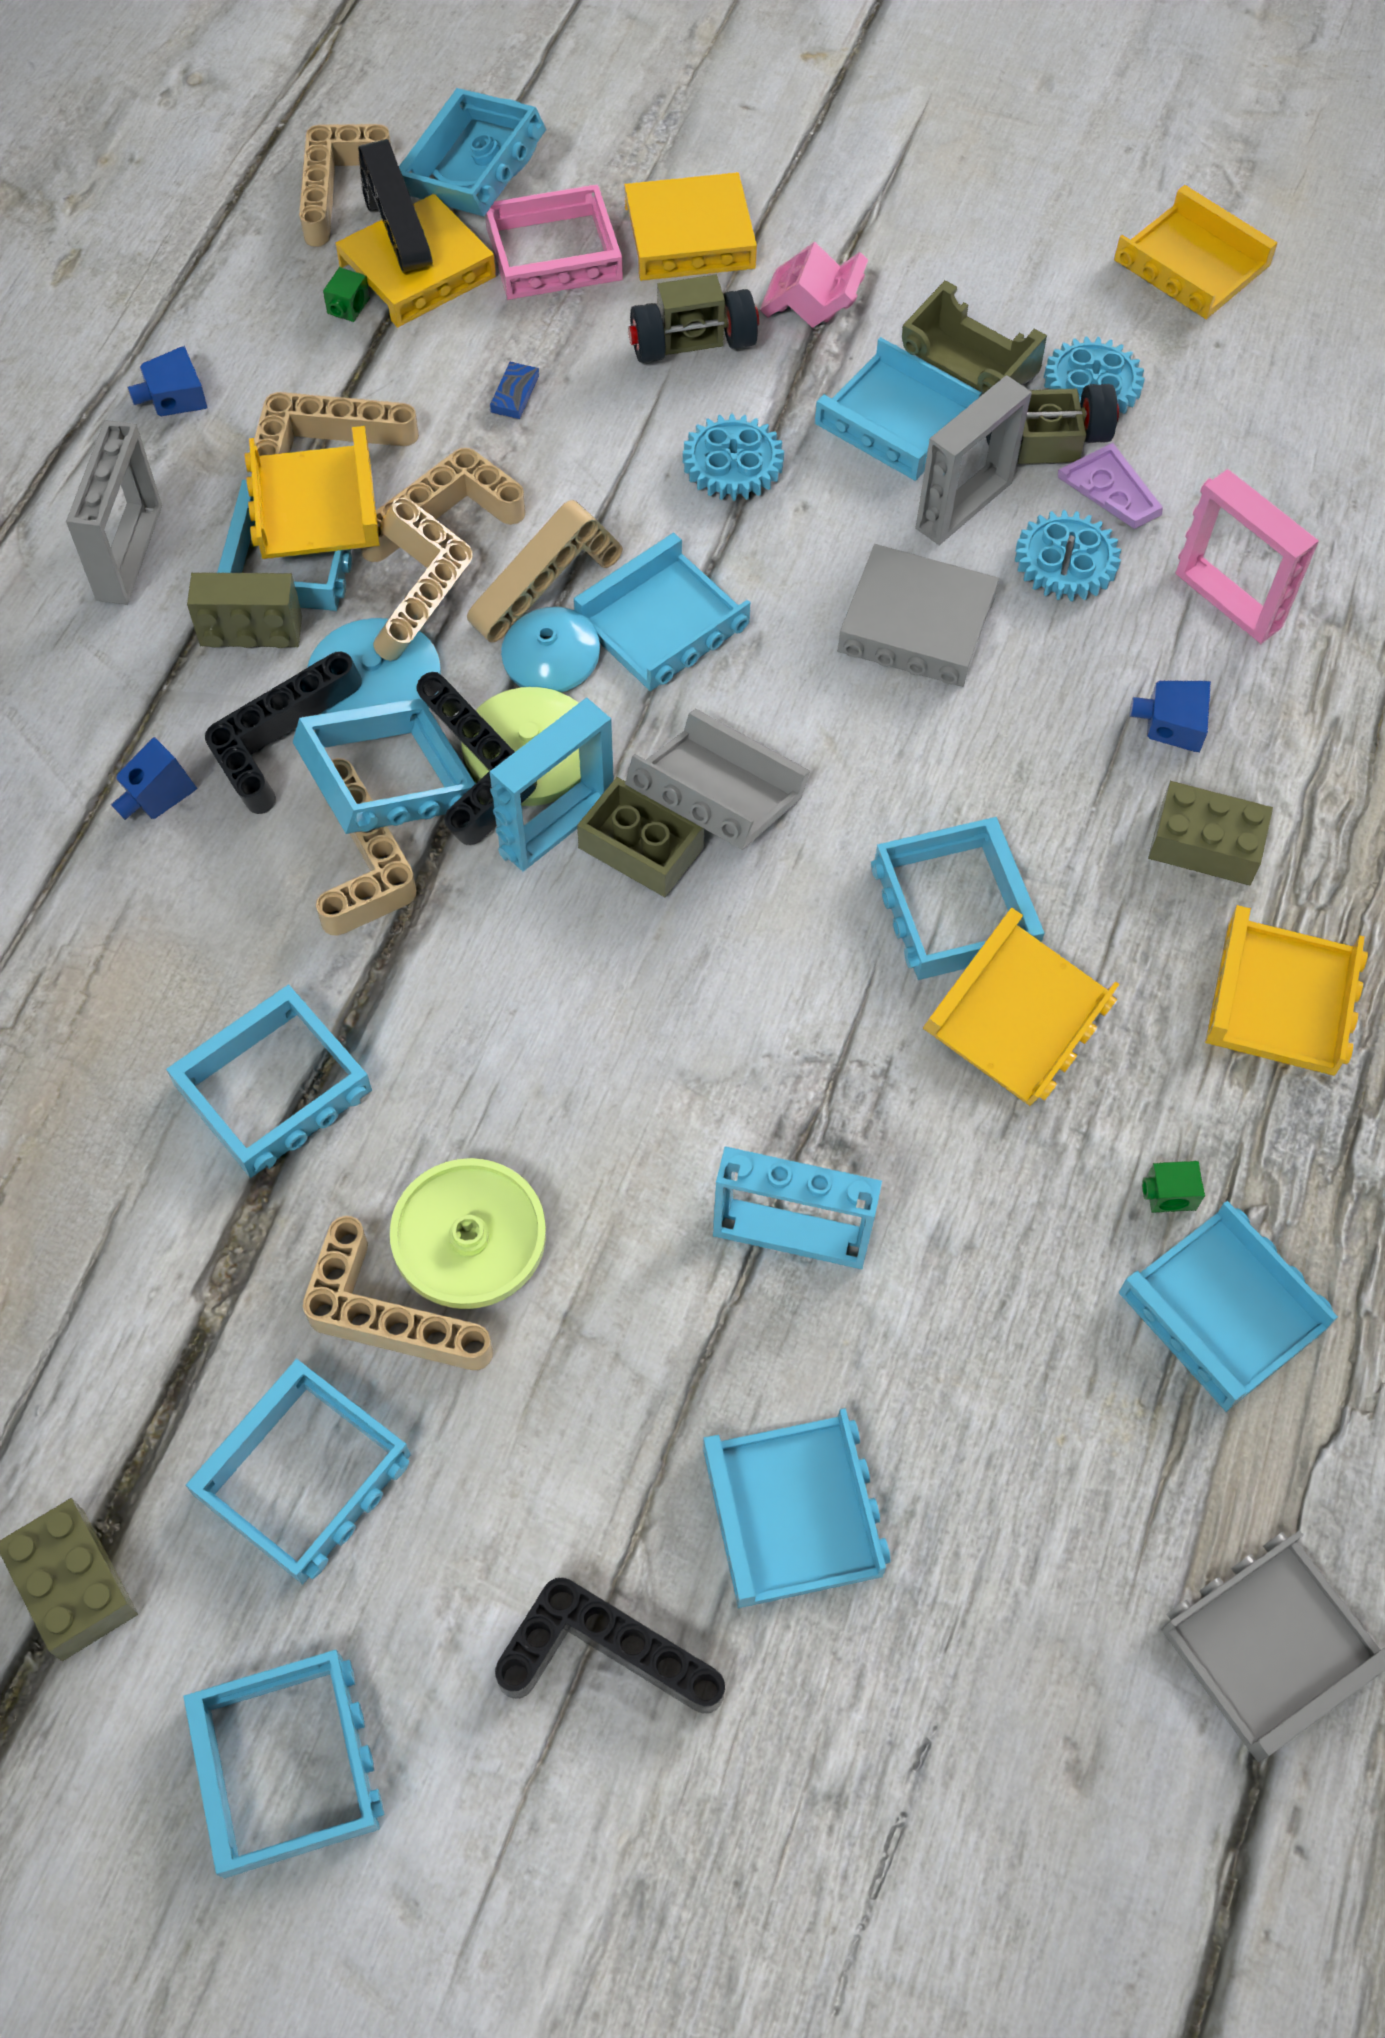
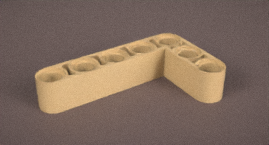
M381 124L314 125L307 130L299 215L304 241L308 245L314 247L322 246L330 239L335 166H360L358 146L384 139H388L391 145L389 129Z
M275 392L270 394L264 401L254 441L258 448L259 456L290 453L294 436L353 442L352 427L365 426L367 441L373 444L409 446L418 440L419 432L415 409L406 403Z
M459 448L376 510L380 546L361 548L362 556L370 562H379L400 548L387 538L380 528L382 518L397 498L403 497L413 501L429 515L437 519L468 496L501 522L512 525L521 522L525 517L523 487L475 450Z
M403 497L394 500L382 518L380 528L387 538L427 569L388 619L373 642L376 653L381 658L389 661L397 660L473 557L471 548L462 539L413 501Z
M569 500L556 511L468 611L467 620L489 642H497L506 635L510 627L526 613L582 549L601 567L608 568L620 558L623 550L622 545L577 501Z
M343 758L331 759L355 802L359 804L372 801L352 764ZM387 826L372 829V832L369 833L362 831L349 833L370 872L325 891L318 897L316 909L322 929L326 933L335 936L345 934L400 909L415 899L417 891L412 868ZM399 882H404L401 885H394ZM365 897H372L368 900H361ZM340 911V912L337 913V914L328 915V914H330L331 912Z
M342 1216L332 1222L303 1299L304 1313L310 1326L315 1331L468 1370H480L490 1364L493 1358V1348L489 1333L484 1327L475 1323L352 1294L367 1252L368 1242L362 1224L358 1219L352 1216ZM354 1234L357 1236L352 1243H339L345 1235ZM342 1269L345 1271L343 1276L338 1279L330 1280L327 1278L333 1270ZM320 1306H332L328 1314L323 1316L314 1315L316 1309ZM359 1314L370 1315L369 1320L365 1324H351L352 1320ZM405 1323L408 1325L407 1329L401 1334L393 1335L389 1333L390 1328L394 1324ZM442 1332L446 1334L444 1340L440 1343L430 1344L426 1341L432 1333ZM479 1341L484 1344L483 1348L477 1353L464 1351L466 1345L470 1342Z

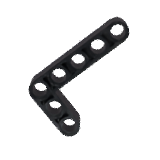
M384 139L358 146L361 186L367 209L369 211L379 210L401 271L406 273L433 266L428 242L389 140Z
M342 651L334 652L215 722L205 732V741L235 791L252 813L263 814L268 812L275 804L276 796L251 754L297 728L299 718L318 715L352 695L360 688L361 676L351 656Z
M428 672L418 680L416 686L418 695L489 771L447 810L444 817L446 827L460 842L465 845H474L480 842L497 826L496 817L493 813L494 802L492 801L487 804L493 798L490 791L492 788L490 771L515 753V751L438 672ZM537 781L520 793L521 803L534 792ZM469 821L468 824L462 828L463 824Z
M564 1577L555 1578L544 1586L498 1660L495 1668V1677L501 1691L513 1699L523 1698L533 1690L569 1632L699 1713L705 1714L716 1711L721 1706L725 1694V1681L715 1668L572 1580ZM559 1592L568 1593L573 1597L572 1604L564 1610L554 1609L550 1605L551 1598ZM594 1614L604 1615L609 1621L608 1626L601 1632L589 1631L585 1623L590 1616ZM535 1629H545L550 1633V1639L542 1647H533L527 1643L529 1634ZM629 1636L640 1637L644 1641V1649L636 1655H629L621 1648L624 1639ZM665 1658L675 1659L679 1662L681 1670L674 1677H664L657 1670L660 1661ZM522 1666L527 1670L526 1679L521 1684L510 1685L504 1681L505 1673L510 1667ZM703 1680L712 1682L718 1690L717 1695L711 1700L699 1699L693 1691L694 1686L698 1682Z

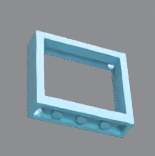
M456 88L399 166L409 195L418 199H424L435 194L447 207L484 217L545 133L546 127L537 108L534 106ZM471 119L514 129L471 189L429 178Z
M242 480L217 573H242L251 541L250 526L255 525V521L250 519L248 501H254V497H249L246 480ZM351 549L334 552L327 584L294 581L300 608L337 611L339 599L344 598L346 593L345 574L350 573L352 568Z
M587 697L490 771L492 787L490 791L493 796V813L496 817V834L499 840L498 851L505 861L510 860L524 872L577 830L578 823L614 781L612 721L606 713ZM579 748L581 781L524 825L520 793Z
M421 698L299 718L293 744L345 834L359 831L367 832L375 828L390 825L397 826L405 822L431 819L435 816L445 815L447 810L475 785L472 777ZM412 733L444 788L357 804L324 748Z
M997 817L877 844L875 860L871 861L872 873L876 880L880 879L882 883L884 905L886 909L891 908L894 915V932L898 939H903L906 947L904 948L906 964L908 968H914L918 980L966 969L986 941L926 955L893 869L895 867L982 847L1007 910L1009 911L1012 907L1021 913L1023 917L1017 925L1040 942L1043 940L1044 930Z
M289 984L166 1069L176 1089L250 1178L266 1167L268 1169L273 1167L279 1157L289 1150L293 1151L301 1147L306 1142L308 1136L320 1128L330 1126L340 1113L350 1106L360 1104V1099L372 1091L367 1073ZM298 1016L346 1071L348 1076L246 1148L195 1086L289 1020Z
M725 1146L716 1179L713 1237L863 1269L882 1180ZM735 1172L738 1173L737 1181H734ZM733 1189L862 1217L860 1227L733 1199ZM858 1199L865 1201L864 1209L856 1207ZM725 1218L735 1220L734 1228L722 1227V1221ZM848 1245L859 1248L857 1257L846 1255Z
M296 1358L185 1486L194 1497L303 1585L309 1577L314 1579L323 1571L328 1563L327 1556L337 1544L339 1546L343 1545L352 1536L356 1529L354 1523L363 1512L369 1513L377 1506L383 1496L382 1489L391 1479L397 1480L405 1472L410 1463L408 1458L411 1454L405 1442ZM307 1389L388 1454L297 1562L215 1494Z
M337 1650L183 1696L216 1875L224 1879L380 1830L377 1817L384 1815L383 1803L379 1789L371 1791L368 1773L375 1771L369 1745H361L358 1729L365 1728L364 1717L359 1701L352 1703L349 1686L355 1685L354 1672L350 1659L343 1661ZM331 1675L361 1818L239 1856L211 1711Z

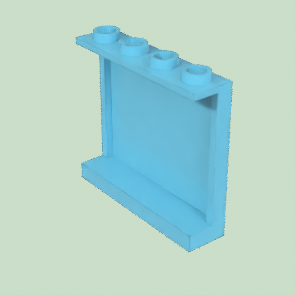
M880 337L877 343L876 355L833 398L823 394L817 400L815 424L916 481L925 471L930 438L977 400L982 393Z
M674 532L573 598L574 611L585 616L593 624L600 644L649 691H652L659 685L668 683L675 674L685 667L693 666L701 656L710 650L719 648L723 641L735 633L742 632L750 622L751 602L746 600L740 605L734 602L682 554V539Z
M1228 1200L1223 1203L1218 1213L1142 1272L1137 1270L1130 1275L1118 1292L1226 1412L1323 1334L1338 1318L1333 1312L1330 1303L1323 1296L1317 1295L1305 1283L1301 1272L1294 1266L1288 1265L1277 1253L1275 1245L1268 1238L1261 1236L1250 1225L1246 1214L1242 1210L1234 1208Z
M846 1408L840 1409L838 1417L724 1441L720 1440L719 1434L703 1438V1453L738 1609L883 1577L886 1564L891 1562L890 1552L886 1539H879L875 1523H880L879 1509L876 1499L868 1498L865 1484L870 1483L869 1470L866 1460L858 1458L855 1445L860 1444L859 1431L856 1421H849Z

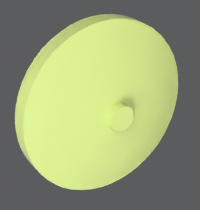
M522 687L507 690L491 697L481 704L476 711L516 752L579 703L571 697L552 689ZM462 743L465 767L476 784L489 771ZM579 748L538 779L536 789L521 803V806H537L555 802L581 781Z
M457 1159L444 1162L425 1171L405 1189L394 1208L390 1223V1245L393 1257L405 1281L424 1298L442 1306L459 1309L489 1306L517 1292L527 1283L537 1269L543 1256L546 1242L544 1212L533 1188L512 1169L485 1159Z

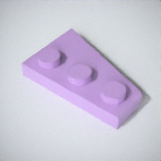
M1113 442L1058 470L1059 479L1133 529L1162 515L1163 507Z

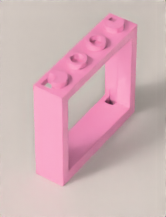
M598 184L495 201L485 214L486 228L507 300L623 280L622 255ZM593 216L604 251L509 267L499 231Z
M1227 469L1213 480L1209 478L1200 490L1202 495L1199 504L1193 511L1194 519L1185 535L1187 540L1178 556L1180 561L1175 574L1262 644L1283 628L1319 540ZM1221 507L1283 556L1263 606L1203 558Z

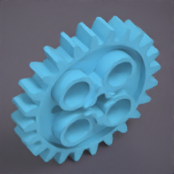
M1085 337L1083 343L1074 338L1071 346L1062 343L1061 350L1054 349L1053 356H1049L1044 372V387L1049 389H1077L1079 400H1081L1082 391L1086 385L1111 384L1116 391L1119 411L1125 414L1127 407H1134L1136 399L1139 400L1145 380L1142 377L1144 368H1138L1139 359L1131 360L1132 351L1122 352L1124 345L1121 344L1116 348L1112 347L1113 341L1111 339L1106 344H1102L1100 337H1097L1095 342H1090V339Z
M730 414L729 420H724L721 415H718L716 423L708 418L706 419V427L697 424L696 433L689 432L688 441H684L682 459L684 472L689 473L690 482L697 481L698 490L708 487V496L719 492V497L723 500L726 494H731L732 500L736 501L737 495L742 494L747 500L749 499V492L752 491L759 496L761 495V487L769 490L771 489V481H778V474L782 473L784 461L782 441L777 440L776 431L768 433V424L759 427L757 418L750 423L747 422L746 415H743L740 420H736L734 414Z
M1066 510L1062 511L1061 517H1057L1054 512L1050 511L1048 520L1039 515L1036 523L1029 521L1027 530H1021L1015 549V562H1019L1017 570L1018 572H1025L1023 579L1025 582L1034 580L1032 589L1044 587V596L1053 591L1056 592L1057 600H1060L1063 594H1067L1070 601H1073L1075 594H1079L1083 600H1086L1088 591L1097 596L1100 588L1106 590L1109 582L1114 581L1121 561L1119 559L1121 549L1116 548L1118 539L1110 538L1111 529L1101 530L1102 521L1095 524L1090 523L1091 515H1088L1083 520L1080 519L1078 511L1074 513L1073 517H1068ZM1072 535L1075 539L1067 574L1062 575L1061 569L1069 536Z

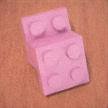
M813 242L775 270L760 311L768 318L777 311L783 312L789 306L812 328L823 321L828 322L836 312L842 308H849L857 299L856 292L859 284L865 277L864 270L868 259L859 252L842 265H839L816 242Z

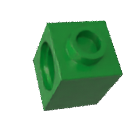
M341 267L337 269L323 290L327 314L351 322L356 320L370 299L366 275Z
M1199 1161L1153 1163L1147 1176L1143 1177L1142 1180L1143 1197L1145 1200L1150 1201L1151 1213L1196 1211L1205 1197Z

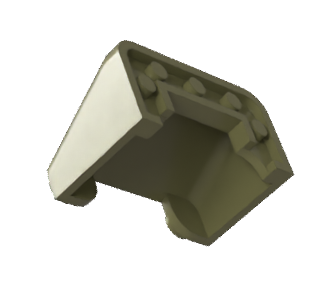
M946 280L903 324L902 342L908 353L916 355L983 394L1006 375L1019 384L1024 385L1031 381L1040 372L1047 339L1046 334L1034 328L1026 338H1024L1025 335L1019 332L1013 341L968 317L969 305L964 302L961 305L958 303L954 296L957 292V286Z

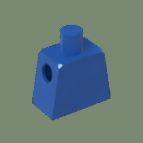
M185 346L142 363L140 369L144 382L127 387L133 405L152 401L155 411L159 416L208 408L202 385Z
M1158 681L1155 683L1150 699L1132 698L1129 717L1148 719L1147 737L1149 739L1200 753L1208 733L1211 681Z
M153 737L117 774L116 779L126 792L117 798L111 806L124 820L139 808L151 819H155L198 788L177 759Z

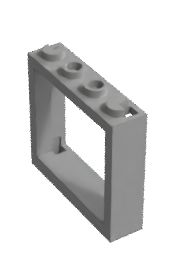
M1006 375L930 438L915 529L936 544L941 545L1012 484L1032 393L1030 390ZM992 432L985 466L957 489L962 456Z
M104 420L66 520L95 600L124 605L129 603L162 509V503L137 424ZM121 486L127 504L110 547L104 529ZM145 508H153V512L148 513Z

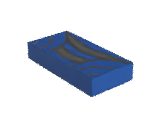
M509 362L490 403L491 413L520 419L539 378V368Z

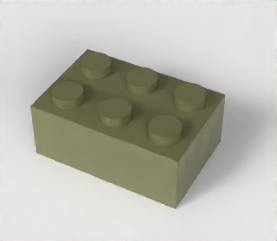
M191 572L187 607L200 646L212 648L299 647L302 613L292 573Z
M619 777L614 779L577 825L579 849L663 897L668 895L704 848V828L625 785V781Z
M1170 781L1161 804L1148 859L1250 886L1261 865L1273 807Z
M72 1498L0 1540V1555L48 1651L62 1662L139 1615L85 1511Z

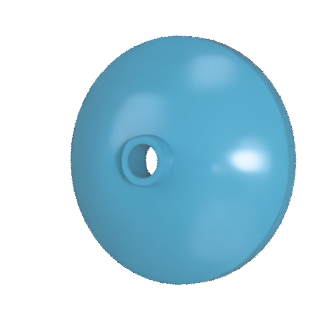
M545 607L525 614L510 627L502 643L501 656L508 676L521 688L541 687L562 693L580 685L591 675L599 660L600 642L593 624L579 612L564 607Z

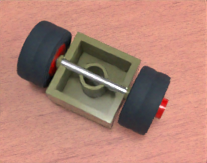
M717 274L657 283V304L649 303L631 307V326H628L630 344L634 345L637 359L641 363L662 360L665 358V355L723 347L724 331L730 348L749 347L757 343L759 312L757 307H755L749 289L729 291L723 294Z
M1111 384L1086 385L1082 391L1081 400H1079L1077 389L1030 390L1032 393L1017 462L1018 464L1075 462L1081 458L1084 442L1103 443L1112 441L1119 418V406L1114 386ZM990 432V433L986 436V440H987L988 445H989V443H990V438H991V433H992V432Z

